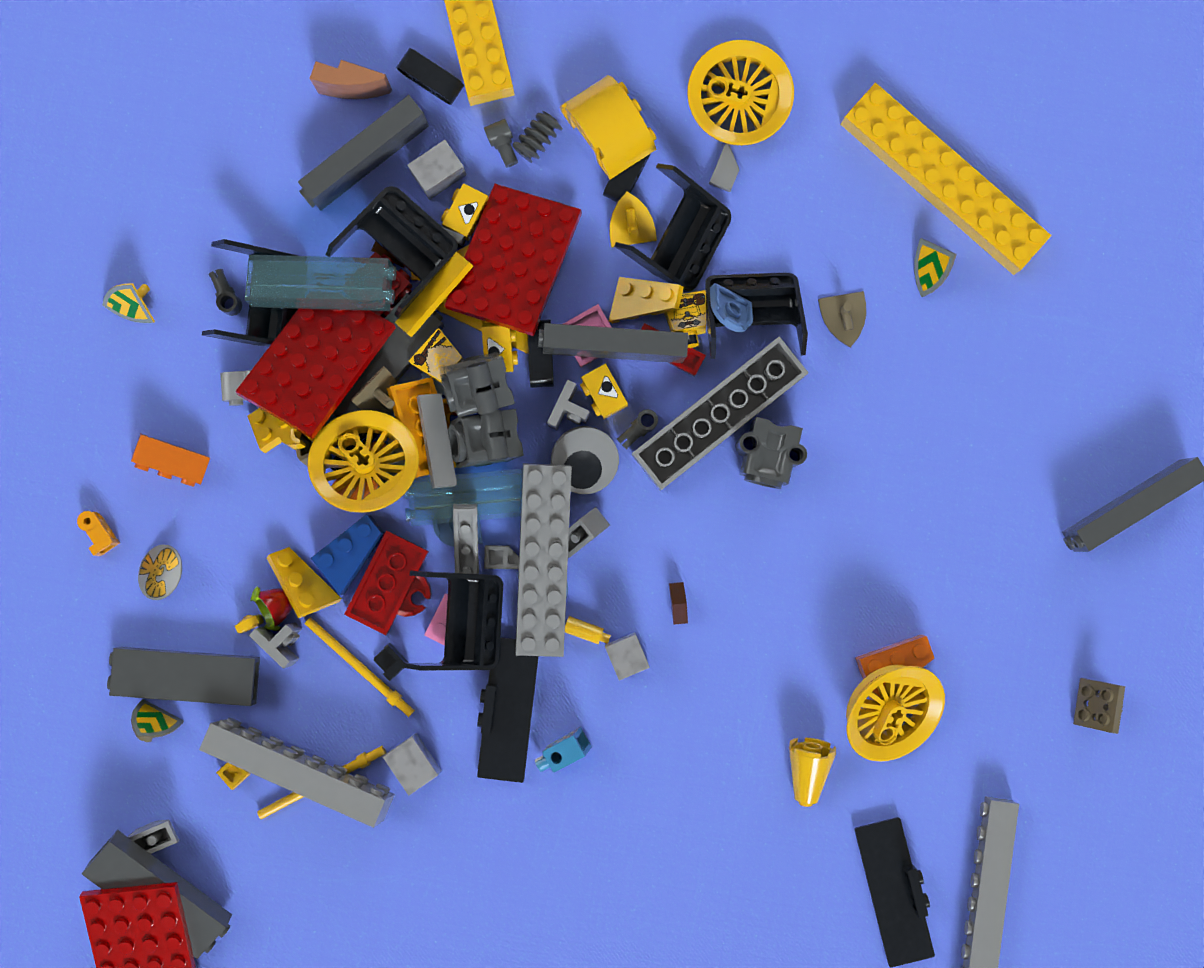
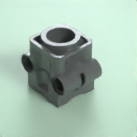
M498 352L482 356H472L463 359L460 363L443 367L445 374L440 375L447 404L450 412L455 411L458 418L474 413H491L501 407L515 404L512 391L506 383L504 359L502 356H499Z
M516 409L496 410L486 414L463 416L451 421L448 435L452 458L456 467L486 466L509 462L524 456L522 443L517 435L518 419Z
M756 417L751 423L750 431L741 436L736 442V451L739 455L744 456L739 475L745 476L744 480L770 488L781 489L782 485H788L792 468L802 464L807 458L806 448L799 444L803 428L792 425L781 427L773 424L770 420ZM744 439L752 442V450H747L744 447ZM790 450L797 453V461H793L790 458Z

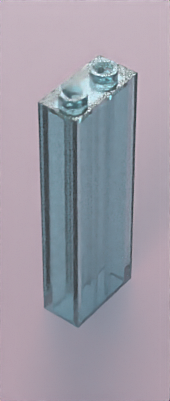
M249 255L245 301L251 307L390 311V305L394 303L395 299L392 281L396 280V267L393 266L389 258Z
M523 469L456 475V486L432 489L430 477L415 478L408 491L404 494V499H409L410 507L405 508L406 522H411L412 527L453 523V504H477L478 521L521 517Z

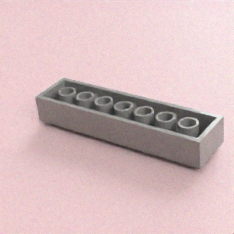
M779 336L636 449L631 455L659 491H661L804 378L808 371Z
M523 463L516 656L564 657L572 470L570 465Z
M233 718L210 723L200 746V751L373 828L384 821L395 794L389 792V787L382 784L375 786L368 783L369 779L359 774L355 776L346 773L347 769L342 766L334 765L332 767L325 764V759L316 755L312 757L304 754L305 751L296 746L289 748L283 745V741L276 737H264L261 735L262 731L256 728L249 727L246 729L240 726L241 722Z

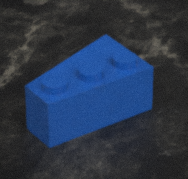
M366 514L311 557V560L337 593L344 595L385 532L371 515Z

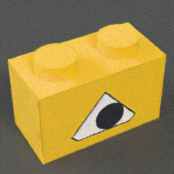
M463 183L460 189L457 188L452 196V201L454 202L450 209L446 208L441 217V221H443L442 226L464 235L465 239L469 241L489 199L488 195Z
M483 323L481 329L484 355L498 352L499 356H502L504 359L506 372H514V365H518V352L513 351L512 342H516V331L493 323Z
M606 363L581 376L583 383L579 385L585 396H591L594 402L591 404V407L597 417L601 415L604 420L628 407V403Z

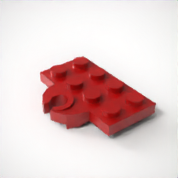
M386 530L344 615L387 635L397 615L404 617L415 616L424 611L426 606L414 604L412 595L419 591L426 599H431L430 584L426 577L410 576V571L420 570L429 551Z

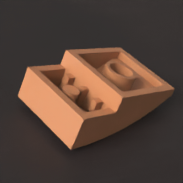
M343 60L340 61L338 68L315 61L309 78L319 94L342 99H368L390 94L392 91L386 74Z

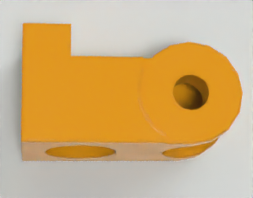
M84 511L78 516V527L86 531L93 542V545L89 547L93 556H102L120 544L99 513Z

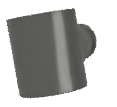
M503 119L484 127L491 147L494 146L496 150L498 149L505 167L508 168L516 165L518 160L511 146V138L513 136L506 120Z
M223 269L215 270L216 273L210 272L209 277L216 289L215 295L218 309L230 316L240 313L242 301L235 295L233 288L229 286ZM232 298L234 300L233 306L230 309H226L225 302Z
M649 409L641 411L638 417L631 422L632 426L616 439L620 444L627 439L622 444L627 450L640 436L644 437L648 432L655 429L658 423V416ZM650 415L654 420L653 425L650 427L643 426L640 420L642 416Z

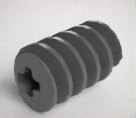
M542 111L543 114H536L537 121L531 120V128L526 127L524 129L526 135H519L520 143H513L514 149L530 163H532V157L540 158L536 152L537 150L546 151L542 145L543 143L551 144L548 136L557 137L554 129L560 131L563 129L554 117Z

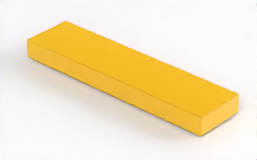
M455 252L395 323L412 337L471 270L473 265L458 252Z

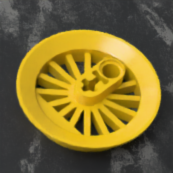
M749 40L727 41L708 50L694 66L688 83V103L695 121L714 139L731 145L756 144L774 135L787 120L794 101L793 79L782 58L767 46ZM737 61H746L742 80L740 81ZM732 62L734 79L730 76L724 63ZM750 63L758 65L759 67L746 83ZM718 67L723 77L716 76L712 71ZM762 70L769 74L766 78L752 85ZM706 78L710 79L708 85L703 84ZM771 82L770 89L758 90ZM719 86L724 92L716 94L712 91V88ZM701 91L707 92V98L701 99ZM738 92L743 93L742 99L737 98ZM768 96L767 100H766V99H762V98H758V97ZM720 103L719 106L707 113L705 112L704 105ZM758 105L764 106V107H765V110H763L762 108H760ZM727 108L716 124L710 119ZM734 109L730 128L727 131L720 126ZM738 111L740 113L743 133L733 132ZM753 111L762 117L761 124L757 120ZM745 112L756 130L748 132Z
M372 410L350 412L329 422L315 437L308 455V472L315 490L329 504L349 512H372L393 504L408 491L416 477L419 466L417 444L409 429L393 416ZM360 433H367L365 445L360 440ZM373 433L381 434L371 449ZM387 438L393 440L390 444L381 449ZM350 445L355 446L352 450H345ZM398 447L403 451L387 456ZM330 454H333L345 461L329 460L328 458ZM405 460V466L391 464L394 462ZM326 467L342 468L336 471L326 473ZM386 472L397 473V474H396L395 476H392V475H390V474H388V473H386ZM342 478L332 486L328 483V481ZM371 478L379 486L376 490H374ZM367 480L370 494L363 499ZM349 484L343 496L337 493L339 490H341ZM359 484L357 500L350 499Z
M904 665L886 666L864 678L853 691L846 710V731L851 747L860 756L872 761L894 760L918 748L933 733L943 714L945 693L940 680L925 668ZM878 688L881 697H879L872 691ZM907 713L913 714L910 718L906 716Z

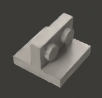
M567 380L547 421L549 427L557 430L565 414L567 419L575 424L580 425L581 422L586 424L590 416L589 410L571 402L577 390L576 383Z
M296 622L286 624L276 635L265 627L255 628L249 636L283 669L294 665L299 659L287 647L288 645H293L300 637L298 633L302 628Z

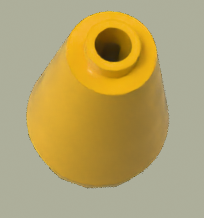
M798 738L790 740L789 755L794 799L801 806L811 807L820 798L836 756V747L830 748L831 743L814 738H805L804 742H798Z

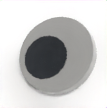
M580 426L568 430L556 441L551 453V464L572 466L571 492L592 494L602 490L613 480L618 470L619 454L615 443L606 433L595 427Z

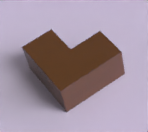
M684 582L669 583L673 625L688 623Z

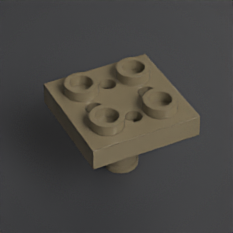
M1080 678L1073 724L1118 734L1121 713L1123 711L1125 686Z

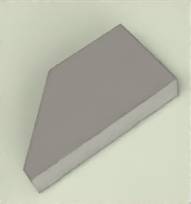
M725 143L709 184L731 192L739 172V167L729 144Z
M485 545L484 569H519V556L509 546Z

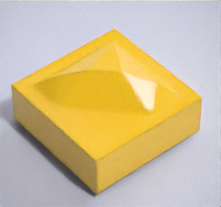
M261 614L255 616L246 615L235 625L238 633H245L263 624L264 619Z
M226 763L216 772L231 790H234L251 774L229 763Z

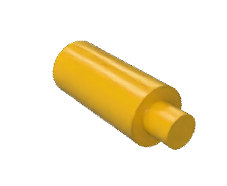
M568 616L565 633L595 644H599V641L608 644L611 635L603 632L604 628Z

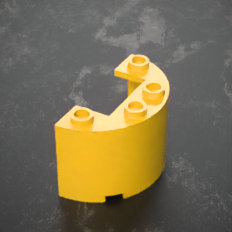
M607 75L560 105V110L573 129L576 127L594 151L597 163L611 180L656 150L654 141L657 138L650 127L647 128L639 112L642 110L636 99L631 100L627 95L629 92L622 81L618 83L613 77Z

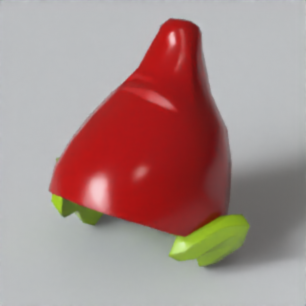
M257 586L250 598V601L256 602L267 623L264 627L269 630L280 631L281 627L278 625L289 615L293 608L283 589L260 591V588Z

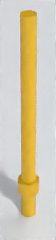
M310 617L304 623L387 698L386 701L390 705H395L407 717L411 716L415 710L402 699V695L399 692L389 688L314 619Z
M382 745L368 753L363 752L356 756L355 760L342 767L347 769L346 773L348 774L358 768L363 769L371 765V761L385 755L386 750ZM293 792L258 810L257 814L260 819H263L298 801L303 796Z

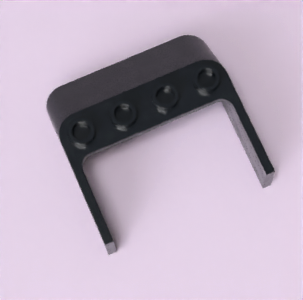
M658 163L656 168L684 191V196L651 259L631 245L616 242L614 247L653 275L671 284L681 285L684 287L683 290L691 291L697 287L731 222V212L725 205L676 166Z
M390 186L386 187L329 244L326 256L330 258L356 230L361 229L368 233L421 281L398 306L394 314L398 318L455 254L458 244L452 235L400 189Z
M227 239L213 241L211 247L247 254L254 260L247 329L245 335L213 329L202 331V336L270 347L305 301L309 270L307 261L298 255Z
M794 274L713 275L706 279V322L711 359H715L716 356L715 327H724L716 318L711 308L710 287L714 283L752 302L753 323L751 325H794L797 330L801 355H806L808 332L799 282Z
M410 571V576L446 578L448 580V600L443 660L439 663H404V668L419 671L491 670L495 668L499 661L503 601L502 579L497 575Z

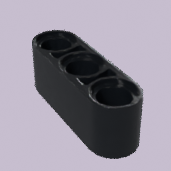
M411 48L408 49L396 67L404 76L449 105H452L464 87V84L458 78Z
M650 154L611 180L609 179L603 196L618 203L626 191L631 193Z
M540 320L534 336L528 335L530 388L554 387L552 354H543V348L538 347L539 329L544 330V324H551V320Z

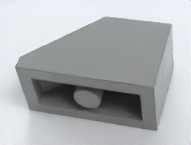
M596 507L569 527L568 558L610 526Z
M170 820L154 821L136 829L128 836V838L150 854L179 842Z

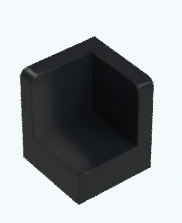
M391 643L387 644L374 657V661L385 672L383 675L389 681L404 669V663H409Z

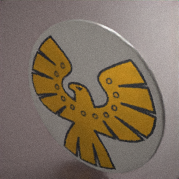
M158 545L152 548L143 558L139 567L138 583L142 593L147 598L161 600L168 597L176 589L182 575V560L178 551L169 545Z

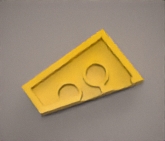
M619 277L608 322L613 324L620 322V320H632L639 318V316L657 315L679 310L684 287L678 284Z
M290 547L271 553L266 558L298 618L336 604L342 599Z

